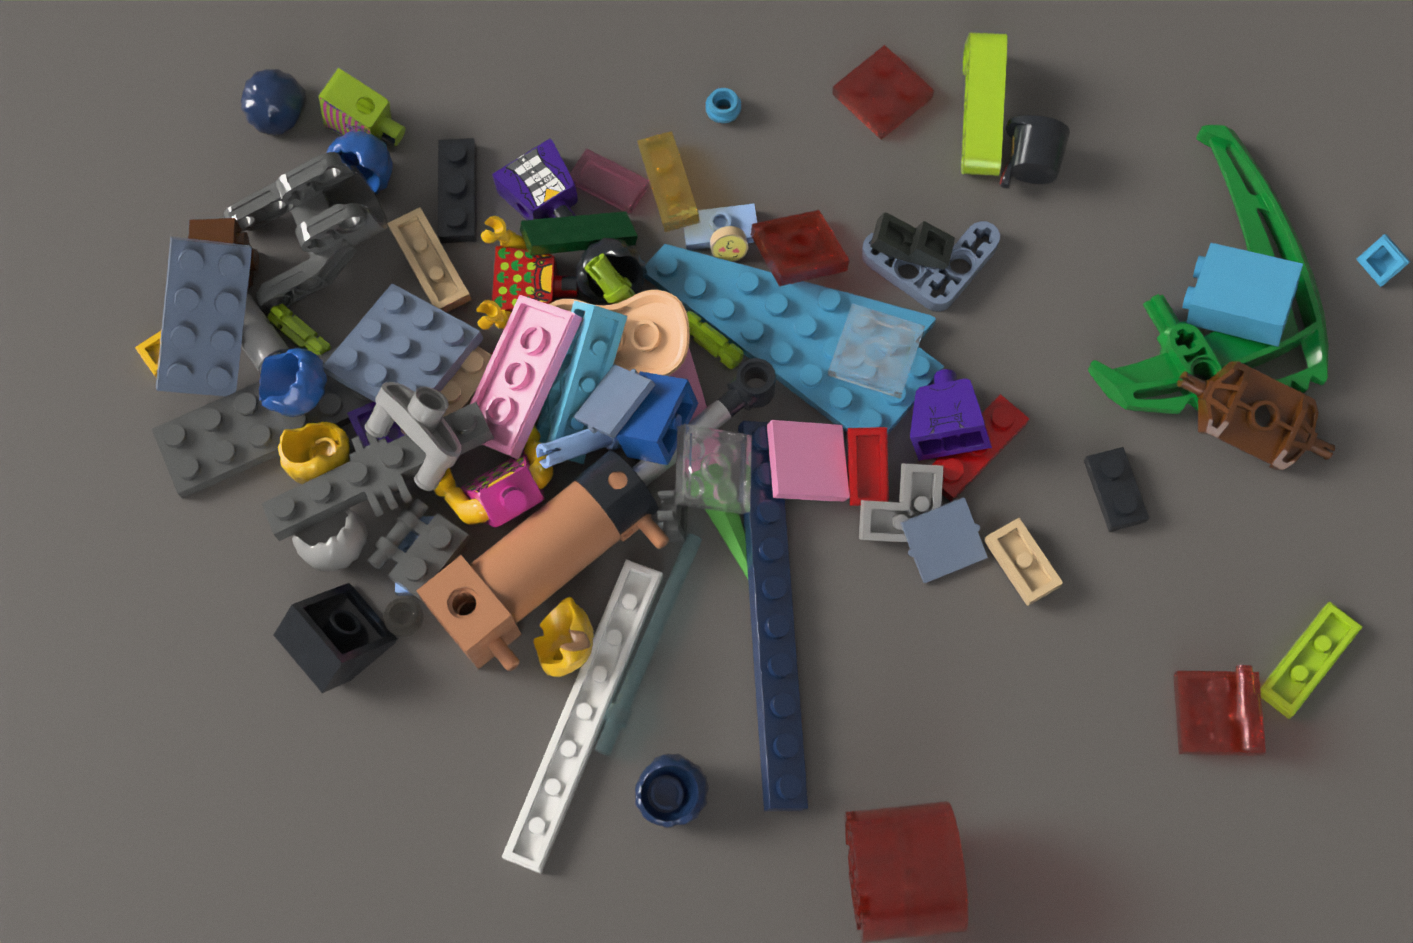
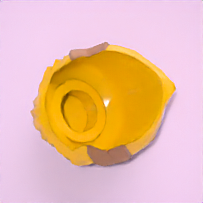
M567 597L551 610L540 623L543 636L533 639L541 667L548 676L561 677L572 673L587 661L592 652L594 631L588 615L575 603L572 597Z

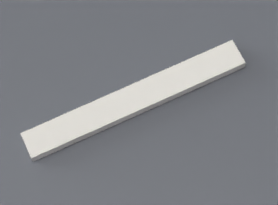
M626 559L594 635L592 652L587 661L581 666L502 855L503 859L542 874L662 581V572Z

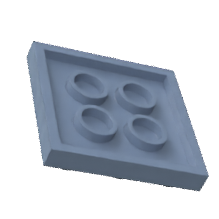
M392 283L323 364L326 375L375 402L382 384L386 382L403 384L414 392L419 387H430L441 392L449 380L461 368V365L470 353L481 343L483 337L478 329Z

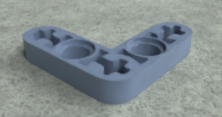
M986 221L974 223L953 246L949 265L945 269L921 266L897 258L894 260V257L881 252L875 256L872 254L873 248L870 247L873 233L868 235L863 242L862 259L869 268L924 307L940 312L948 309L995 254L1000 241V233L998 228L992 223ZM984 235L989 238L988 243L983 242L975 255L972 249L975 246L976 238H982ZM890 259L894 260L892 267H889ZM955 259H963L969 263L971 269L967 273L958 274L951 269L950 263ZM911 264L918 269L919 274L913 279H905L899 274L898 269L902 265ZM946 278L949 283L946 286L944 296L932 297V290H938Z

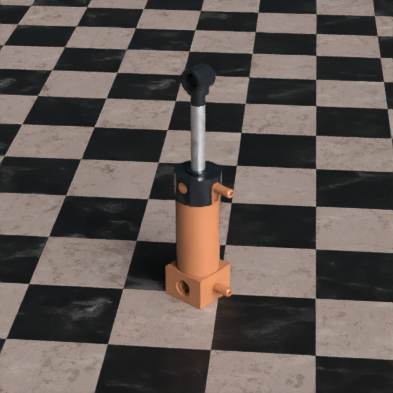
M752 358L743 362L738 368L737 377L727 384L729 390L689 422L669 465L641 460L631 468L619 455L610 450L574 478L569 486L471 564H468L463 556L460 555L416 590L431 613L477 669H480L493 657H496L507 671L514 670L519 665L520 660L508 645L522 635L517 623L618 541L624 542L640 529L657 549H661L668 544L669 538L651 518L659 511V508L647 485L743 408L750 411L752 408H759L769 404L775 394L776 377L774 368L769 362L760 358ZM758 378L763 380L765 385L760 388H753L747 385V382Z

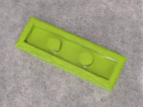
M1329 601L1257 690L1256 694L1290 719L1363 626Z

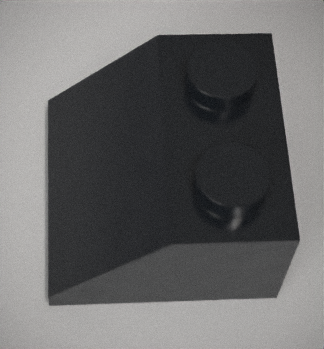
M350 583L292 604L274 633V637L322 693L351 681L393 646L398 639Z

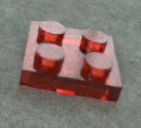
M883 45L833 86L832 94L882 140L931 100L934 90L887 46Z
M820 210L752 224L750 235L779 287L848 270L849 259Z

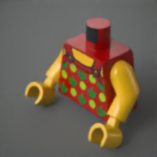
M491 216L484 222L487 226L492 227L495 233L490 230L483 231L481 233L482 240L489 244L498 240L500 241V246H495L492 300L483 301L476 309L477 312L487 315L482 316L477 322L481 329H489L494 323L497 328L504 329L519 295L546 304L557 301V298H578L579 286L576 276L558 275L555 256L552 254L530 256L523 237L512 230L506 231V224L499 216Z

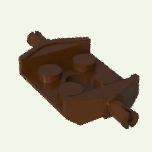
M1239 361L1229 362L1211 379L1206 381L1186 371L1179 377L1183 380L1177 381L1178 387L1196 394L1199 398V433L1211 435L1270 464L1269 467L1274 470H1284L1296 463L1305 451H1311L1325 460L1332 457L1333 453L1329 452L1330 450L1335 451V445L1318 438V433L1315 432L1319 413L1315 399ZM1261 405L1266 406L1270 412L1269 422L1263 427L1258 425L1255 420V411Z

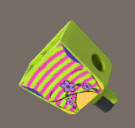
M338 68L319 95L324 127L342 136L350 131H363L397 146L404 136L406 127L391 119L390 102L370 87Z

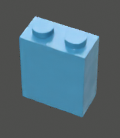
M1210 243L1206 257L1199 256L1193 274V278L1198 279L1196 286H1188L1182 308L1189 310L1187 323L1195 327L1279 347L1297 291L1303 263Z

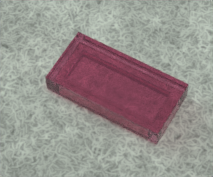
M587 148L569 173L575 186L629 214L632 213L649 187L648 179Z

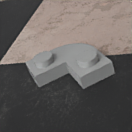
M901 463L899 502L861 500L859 539L907 542L900 522L941 506L943 466Z

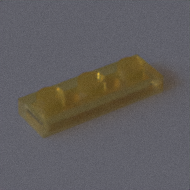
M672 131L637 140L664 232L700 223L699 213Z

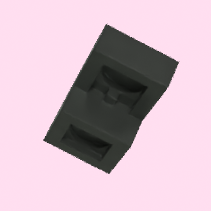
M884 212L877 219L870 247L909 263L945 269L950 262L955 237L926 221H923L915 228Z

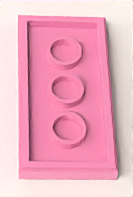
M519 295L470 404L477 402L494 439L482 445L519 460L583 318L567 310Z

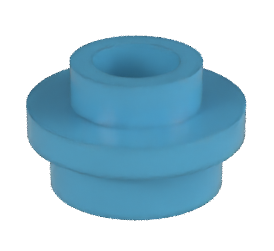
M718 88L706 100V113L710 119L717 123L732 122L741 112V100L731 89ZM722 105L729 107L725 110L718 109V107Z

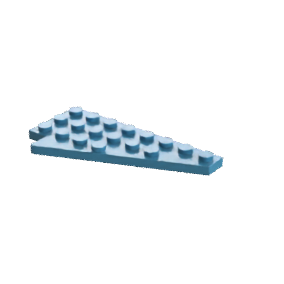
M664 244L645 264L647 274L644 278L659 290L676 296L682 302L685 310L692 311L698 315L702 323L707 322L729 340L728 343H733L739 347L749 359L760 358L769 362L775 370L776 380L832 423L842 425L845 433H847V428L887 427L888 436L913 407L916 390L922 386L932 385L934 374L944 369V365L917 346L935 325L936 318L932 315Z

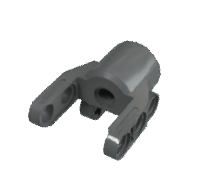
M336 152L323 153L286 172L277 181L232 204L223 212L224 218H235L242 231H254L291 211L297 224L295 234L303 251L308 252L310 255V259L262 283L255 294L258 306L265 313H270V309L279 304L288 307L332 284L357 252L355 246L387 229L388 222L384 209L371 185L356 167H349L346 163H343L341 156Z

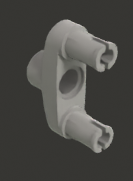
M386 382L382 384L375 398L376 405L369 420L364 425L365 430L375 438L386 437L395 421L426 453V458L414 477L415 483L423 490H435L446 470L454 466L462 451L458 438L443 418L449 406L448 400L441 392L434 388L419 387L414 392L403 384Z

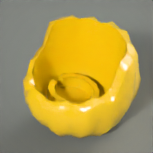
M330 422L308 423L302 428L285 429L280 436V444L278 445L281 466L294 481L304 484L350 461L349 437L338 425Z

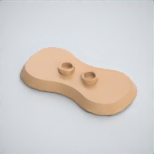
M647 290L617 304L595 305L627 316L613 365L615 364L629 371L635 369L638 373L641 371L669 376L684 363L689 348V322L686 310L676 296L666 291ZM560 299L549 305L571 312L574 301H583Z

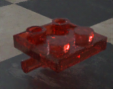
M1236 666V671H1176L1173 674L1179 754L1262 756L1266 753L1259 672H1253V666Z

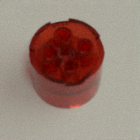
M949 801L845 812L846 845H849L848 874L857 930H861V943L966 932L968 927V895L965 866L957 822Z

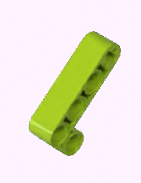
M970 32L965 42L963 75H966L961 157L962 174L997 176L1000 174L1007 34Z

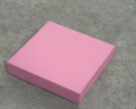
M771 420L767 424L773 498L844 502L850 498L842 425Z

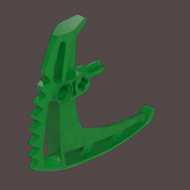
M1204 125L1201 127L1196 139L1202 144L1211 147L1236 209L1247 251L1275 257L1257 213L1259 211L1268 225L1281 258L1303 263L1295 298L1305 329L1300 332L1298 331L1291 307L1279 347L1216 331L1203 336L1197 327L1188 324L1186 321L1180 322L1163 294L1154 295L1151 300L1143 303V307L1160 333L1156 339L1161 346L1160 355L1114 369L1096 360H1093L1088 367L1090 375L1106 396L1125 410L1179 414L1187 404H1190L1198 412L1199 398L1197 395L1177 386V381L1183 380L1179 377L1184 371L1193 376L1194 374H1199L1206 380H1209L1229 362L1239 361L1254 368L1300 345L1302 346L1308 368L1276 380L1302 393L1308 390L1310 381L1319 385H1324L1327 381L1329 343L1325 313L1308 259L1287 214L1268 181L1238 135L1227 126ZM1179 391L1183 395L1179 397L1163 399H1142L1170 394Z

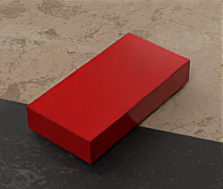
M887 427L847 428L849 506H861V500L889 502Z

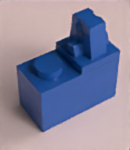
M640 371L639 374L652 380L656 385L616 437L628 458L669 465L699 403L688 379Z

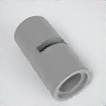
M247 294L241 347L261 373V366L266 357L286 353L289 348L273 325L270 324V321L252 296Z

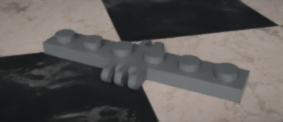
M477 402L443 417L461 444L462 451L460 455L494 439ZM365 432L370 442V445L364 447L359 436L351 439L356 451L349 454L350 462L262 503L273 535L278 541H281L367 499L376 517L384 514L383 506L379 502L383 499H386L391 510L399 507L394 496L399 491L405 503L412 501L413 497L405 481L415 477L426 458V453L407 434L388 443L386 438L378 440V438Z

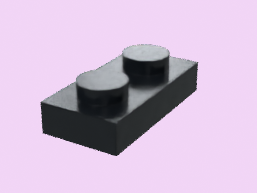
M1124 447L1086 456L1084 464L1108 531L1112 532L1146 523L1149 515Z

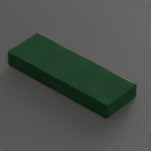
M626 211L523 220L520 225V232L530 256L587 250L590 244L597 243L603 238L621 239L629 246H634L638 237Z

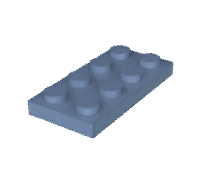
M170 237L156 379L157 391L227 396L236 392L252 253L250 245Z

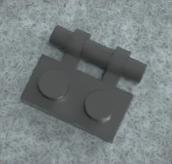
M415 499L408 509L403 508L396 517L398 522L386 537L381 536L375 543L374 547L376 550L367 561L378 570L382 568L388 559L395 562L396 566L388 574L390 579L423 601L416 590L453 562L469 542L470 537L466 532L438 513L428 525L422 522L420 519L428 510V506L419 499ZM412 531L418 535V538L407 552L404 553L398 546L409 532Z

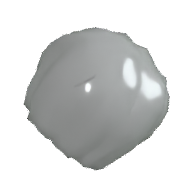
M346 509L294 534L292 541L297 553L308 565L318 571H335L348 568L353 561L359 558L361 550L367 542L368 530L365 522L356 512Z

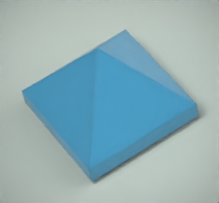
M1387 234L1380 237L1356 259L1380 287L1384 286L1411 262Z

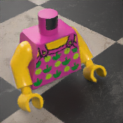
M534 425L524 446L525 450L522 451L519 460L512 457L461 487H456L452 472L448 468L444 473L445 476L434 490L435 494L445 496L446 502L459 518L470 525L485 523L498 527L539 504L545 499L543 488L546 487L553 476V467L545 469L539 462L546 459L547 455L537 458L536 447L538 444H541L539 442L541 437L539 431Z

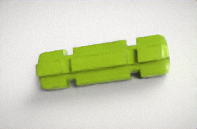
M279 304L270 309V313L267 316L268 320L276 328L282 327L280 329L281 332L301 349L307 348V350L316 355H322L331 349V345L321 336L317 338L318 333L297 315L292 317L293 312L285 305Z
M688 311L690 336L693 335V340L715 358L720 357V362L729 369H734L738 366L744 357L743 351L733 343L729 345L727 343L729 340L707 322L702 324L700 322L701 318L698 315Z

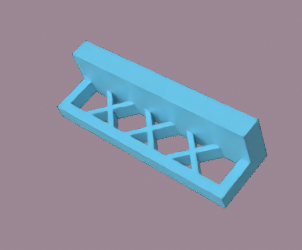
M574 301L571 312L583 319L542 407L536 427L541 436L540 443H547L588 429V426L578 422L573 416L613 366L627 320L626 315L599 306ZM586 454L569 460L584 464Z

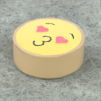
M722 227L716 230L710 238L713 257L736 262L742 259L748 251L746 234L738 227Z

